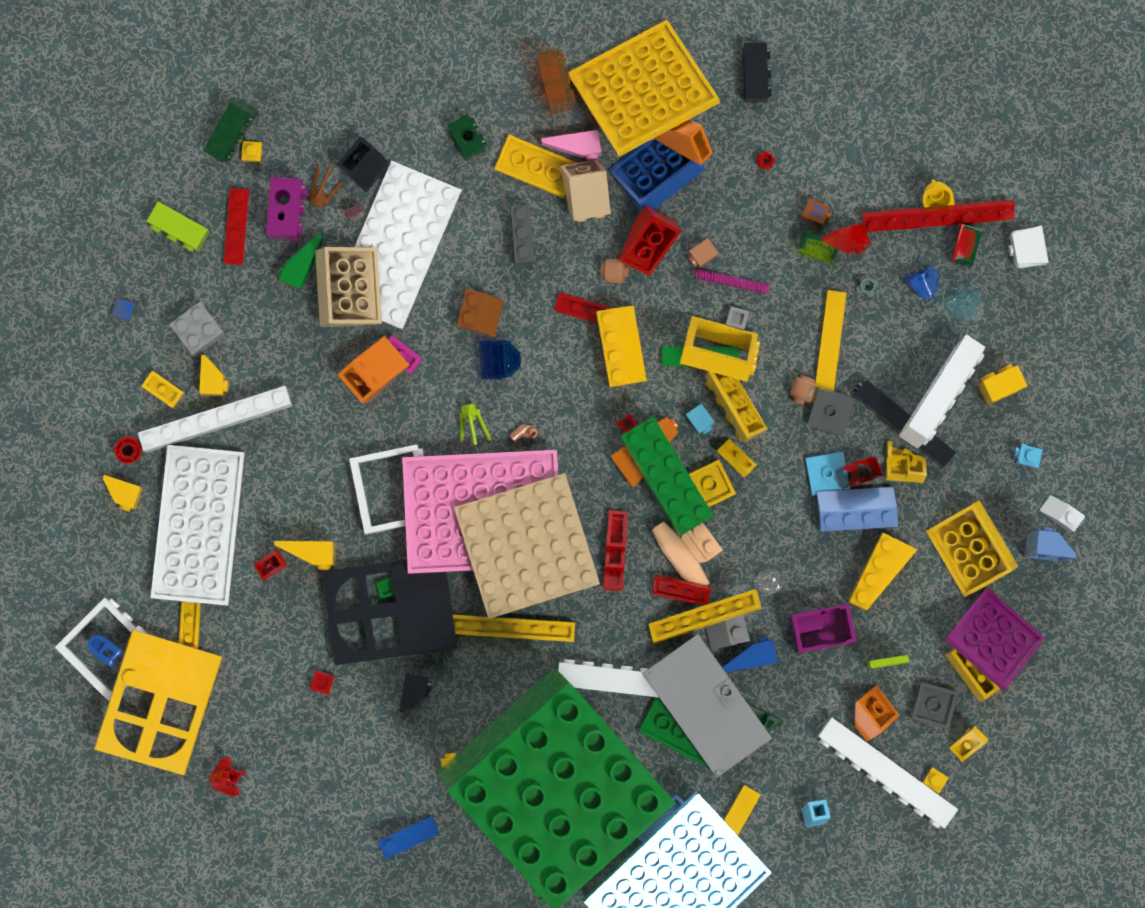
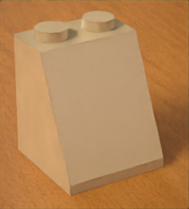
M597 159L560 166L569 215L574 221L583 222L587 218H603L605 215L611 214L606 170Z

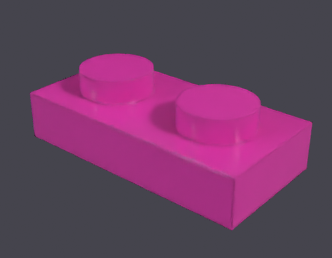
M392 335L389 341L410 364L405 370L412 374L423 358Z

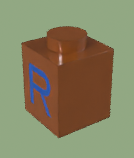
M809 198L801 219L822 227L824 223L828 224L832 214L829 212L830 206Z

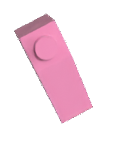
M598 130L541 138L542 146L576 157L587 158L588 161L598 159V156H601Z

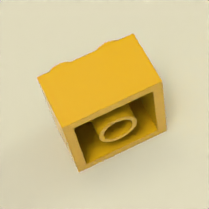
M1010 364L999 370L997 375L992 372L981 378L982 382L978 384V387L986 405L1027 387L1018 365L1012 367Z

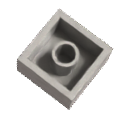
M201 302L169 324L194 357L225 335Z

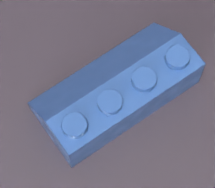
M894 487L817 491L820 531L898 527Z
M1042 527L1026 534L1024 558L1060 562L1076 558V553L1059 532H1053V528Z

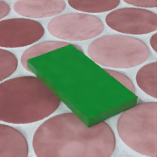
M655 697L638 732L707 767V763L662 700Z

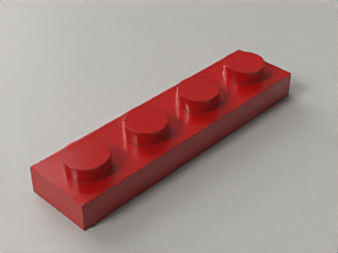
M230 188L224 264L241 266L244 264L249 189Z

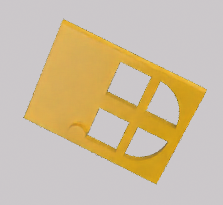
M132 629L94 750L185 775L222 657ZM125 685L154 693L146 719L117 711ZM168 698L196 706L188 731L160 723ZM115 719L143 727L135 753L127 750L117 740L114 733ZM157 731L185 739L181 748L172 755L161 758L149 757Z

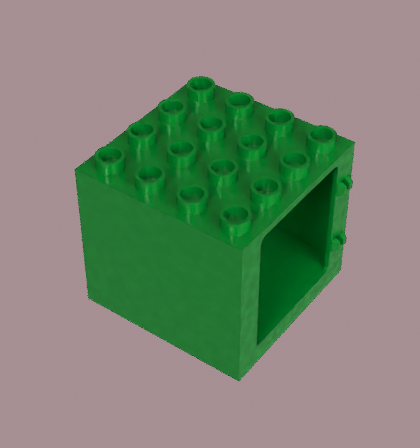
M555 667L438 770L447 792L527 880L526 883L532 886V894L535 897L537 895L541 896L538 898V901L541 904L547 903L551 908H559L675 804V801Z

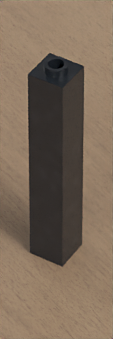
M868 380L864 383L860 381L853 389L856 392L853 397L900 434L911 415ZM936 435L926 445L922 444L918 448V450L941 468H944L956 453Z

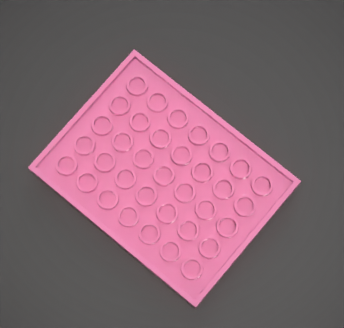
M557 450L402 457L408 574L473 570L454 507L557 476Z

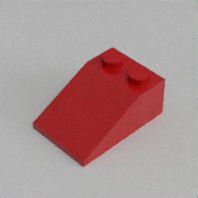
M646 205L632 226L619 261L650 276L682 230L675 220Z

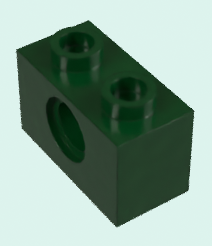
M468 114L447 124L465 161L485 151L484 145L487 143L482 134L478 135L476 131L478 126L474 118L470 119ZM465 133H471L473 135V139L470 141H465L463 139V135Z

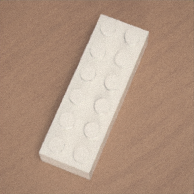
M967 334L958 342L902 429L899 437L917 449L922 444L926 445L937 432L936 428L946 418V412L952 408L956 402L955 398L964 389L965 382L973 375L975 366L983 359L984 354L982 352L985 346Z

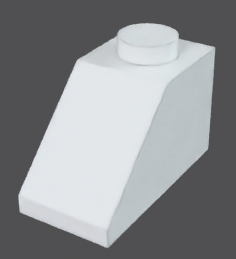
M1052 495L1048 497L1039 510L1070 533L1075 532L1085 518L1075 508Z

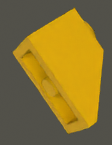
M201 355L199 393L206 396H225V392H228L229 381L225 380V376L205 355Z
M104 475L103 480L114 502L120 505L119 509L130 512V509L136 510L143 488Z

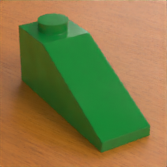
M318 234L290 258L285 266H281L278 272L281 283L302 291L316 258L315 251L320 248L324 239L322 235Z

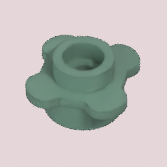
M862 276L856 291L859 294H866L867 297L871 298L874 296V290L878 286V282L867 276Z

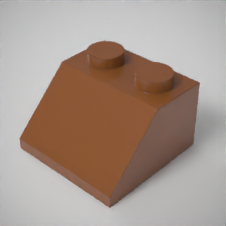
M466 289L457 328L495 338L504 300L482 292Z

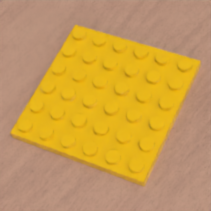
M668 20L567 73L618 157L720 103L713 88Z

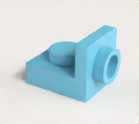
M1022 443L1019 447L1015 448L1013 458H1016V464L1039 468L1043 449L1026 446V444Z

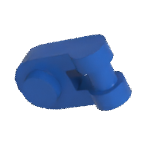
M94 635L88 641L89 650L112 668L116 664L115 660L118 656L121 657L124 653L120 647L102 635ZM108 648L112 651L110 656L104 654Z

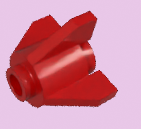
M228 757L221 759L211 773L210 784L213 789L233 797L240 795L238 786L234 785L238 782L239 776L245 775L246 771L237 773L235 769L229 768L232 765Z

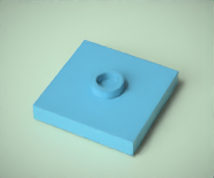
M844 452L805 458L812 496H816L817 491L850 489V487L841 488L835 470L846 466ZM844 470L846 481L849 483L847 470Z

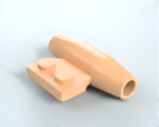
M665 522L656 526L652 532L662 552L678 574L687 582L706 586L710 584L700 563L708 562L723 551V549L706 526L701 523L681 537Z

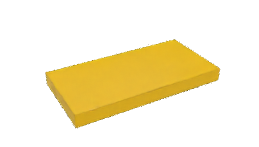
M508 134L494 170L564 199L565 190L560 166L577 162Z

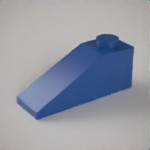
M768 637L757 639V643L752 644L722 667L723 670L730 672L776 664L777 658L774 641H769Z
M431 816L379 840L378 843L385 859H388L440 833Z

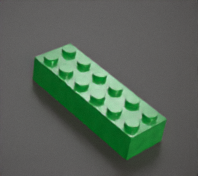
M654 416L619 436L620 441L678 536H682L714 516Z

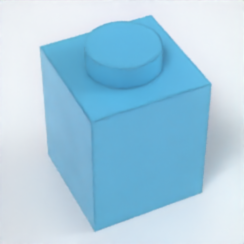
M702 403L685 415L698 435L700 433L705 435L713 429L712 425L715 422Z
M826 800L808 802L801 809L806 827L823 825L831 818Z

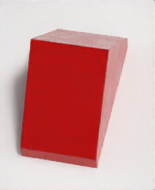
M275 549L254 564L262 581L289 567L279 549Z

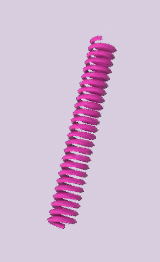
M698 268L695 270L696 279H698L699 275V280H701L702 276V281L705 276V281H710L711 283L731 285L734 288L737 286L740 289L743 287V290L746 288V291L748 289L751 291L752 289V292L755 290V293L757 289L758 293H760L761 289V294H763L764 290V295L766 290L769 293V284L766 286V283L763 285V283L760 284L757 281L743 280L733 276L728 277V275H719V273L713 274L710 271L707 273V270L704 272V270L701 271L699 269L698 271Z

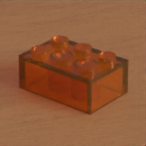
M559 48L536 53V62L550 116L572 111L575 104V95L573 89L569 90L571 82L569 72L564 71V68H566L564 53H560Z

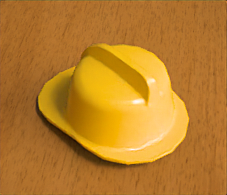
M933 179L924 190V207L955 205L951 188Z

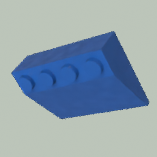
M652 139L635 148L608 169L609 173L641 211L646 205L656 209L705 170L703 164L699 165L656 139Z

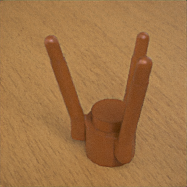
M332 164L329 165L319 189H316L320 165H317L311 192L308 196L310 198L308 202L320 208L323 205H328L330 199L343 184V181H340L330 194L325 197L327 193L323 192V189L333 167Z

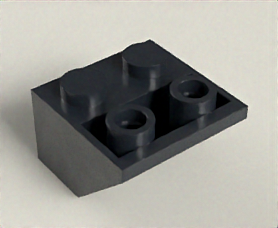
M362 136L336 164L337 169L365 193L368 192L391 165Z

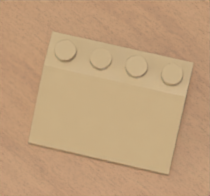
M323 247L316 250L320 327L382 324L377 248Z

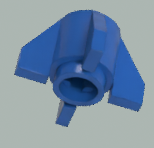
M931 265L915 274L904 276L906 284L918 294L919 298L926 300L935 296L934 293L937 292L939 274L937 269H932Z

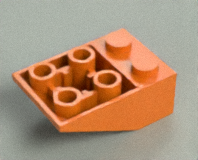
M384 336L348 364L338 376L363 404L369 403L410 364Z

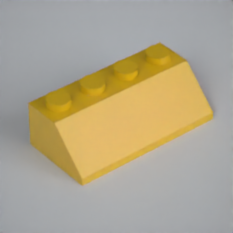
M634 306L597 311L596 316L609 387L647 381Z

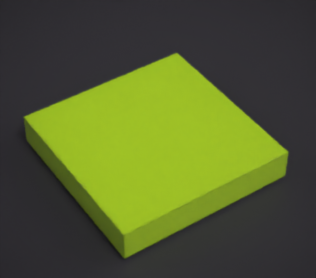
M908 655L866 661V667L872 669L908 663L909 657Z

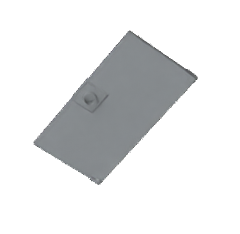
M698 634L642 673L716 778L772 739Z

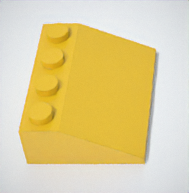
M708 371L705 376L706 384L715 393L718 405L725 410L726 418L736 429L735 434L739 440L745 443L768 430L739 379Z
M980 500L926 531L964 597L1019 567Z

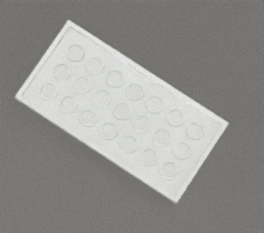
M391 161V165L388 167L355 247L377 248L382 321L403 330L462 190Z
M167 445L151 590L152 599L229 606L244 452Z

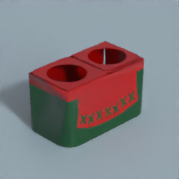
M961 224L958 229L959 234L957 233L958 237L956 238L951 262L972 268L982 228Z
M874 456L835 470L842 489L854 487L883 476L878 460ZM860 464L868 467L869 464L873 478H870L869 473L864 478L859 477L856 472L857 467ZM844 470L852 474L850 483L846 481Z

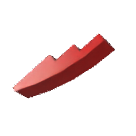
M609 510L603 590L623 591L627 511Z

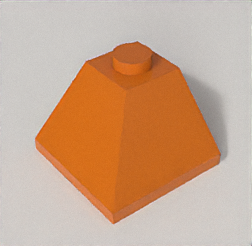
M877 685L855 703V727L866 742L883 732L900 716Z

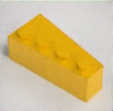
M881 533L847 603L867 611L917 549L885 533Z

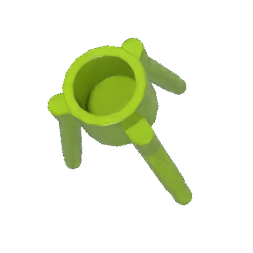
M476 404L462 406L461 413H459L460 442L464 441L465 419V422H469L473 444L477 445L473 421L477 420L476 417L487 440L491 442V437L481 417L480 409H476Z

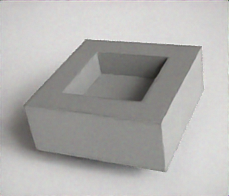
M730 307L726 325L744 330L749 311Z

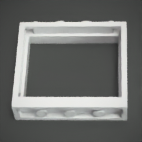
M418 445L349 459L365 535L406 527V522L401 520L377 526L371 525L359 463L413 452L414 457H423L422 448L419 449Z
M104 598L55 648L109 701L112 690L67 645L105 607L130 632H132V629L146 634L147 632L139 625L136 627L132 623L133 618L127 612L122 613L118 609L119 604L112 598L110 600Z

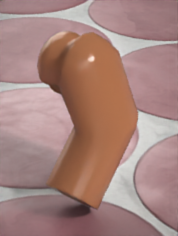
M522 424L509 436L516 442L522 436L535 438L538 435V431L535 426Z

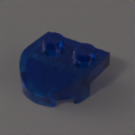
M510 341L479 342L481 380L505 379L513 376L517 369H519L521 355L519 350Z

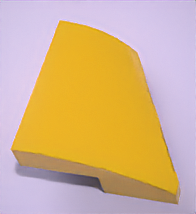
M887 441L886 480L923 483L927 476L926 459L912 454L906 448L904 450L892 447L893 442Z

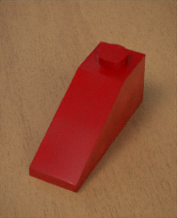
M862 223L835 230L821 238L823 242L847 254H861L867 250L866 247L872 244Z

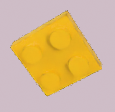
M720 460L689 474L708 507L736 495Z

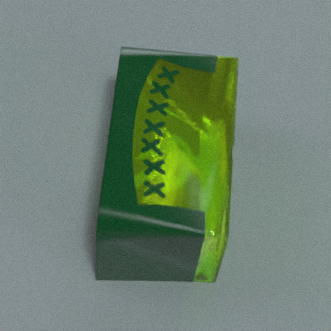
M803 232L797 254L810 256L808 258L816 261L821 260L829 263L827 265L832 266L839 249L823 242L822 237Z

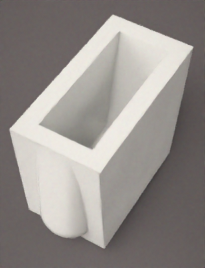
M1042 225L1016 230L1011 233V245H1009L1008 249L1010 257L1013 256L1015 266L1027 268L1049 263Z

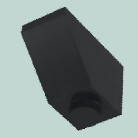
M406 673L399 712H405L425 698L427 693H431L432 682L429 681V677Z

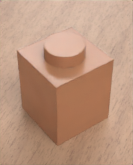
M707 238L689 251L688 254L690 256L688 260L694 267L697 265L700 269L716 258L719 253Z

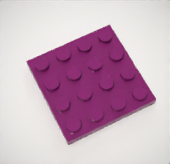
M988 587L982 591L945 638L952 647L1002 691L1007 689L1045 639Z

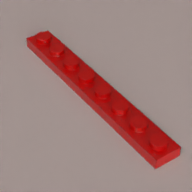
M1014 200L866 212L862 213V225L866 233L1014 220L1015 202Z

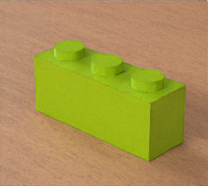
M157 202L147 219L150 229L157 233H160V231L166 233V238L175 243L177 240L184 243L182 247L191 252L193 250L199 252L210 233L205 227L160 202Z

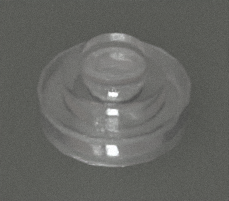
M775 569L763 570L754 580V586L758 593L767 596L776 593L783 583L781 575Z

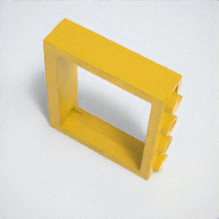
M692 316L680 363L748 382L749 375H753L756 368L760 341H757L758 334ZM696 336L747 350V361L693 346L694 338Z

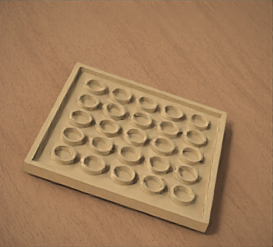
M565 473L454 507L488 619L600 584Z

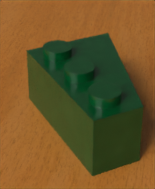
M241 99L231 101L203 151L222 163L230 161L236 153L235 148L243 141L246 131L252 125L259 111Z

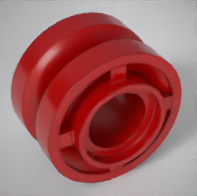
M130 436L121 438L114 448L116 458L125 464L136 462L141 457L143 451L140 441ZM125 445L133 447L134 452L132 455L128 456L124 453L123 448Z

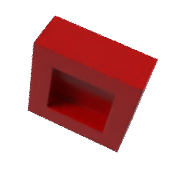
M316 671L310 689L329 695L335 676Z

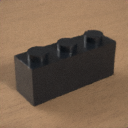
M767 42L744 43L743 45L744 103L767 102L768 97L772 96V87L768 85V78H771V67L767 65V60L771 58V50L767 48Z

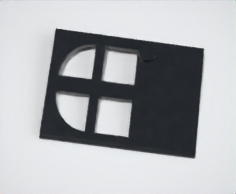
M407 560L322 572L334 665L457 648L447 572L408 574ZM392 572L396 602L370 606L366 575ZM358 577L362 607L335 611L336 597L342 585L349 579ZM398 616L402 646L376 650L372 619ZM364 621L368 651H359L350 647L341 637L337 624Z

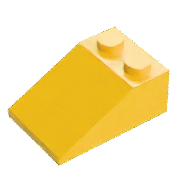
M274 541L275 546L314 566H318L319 570H331V567H335V543L332 541Z

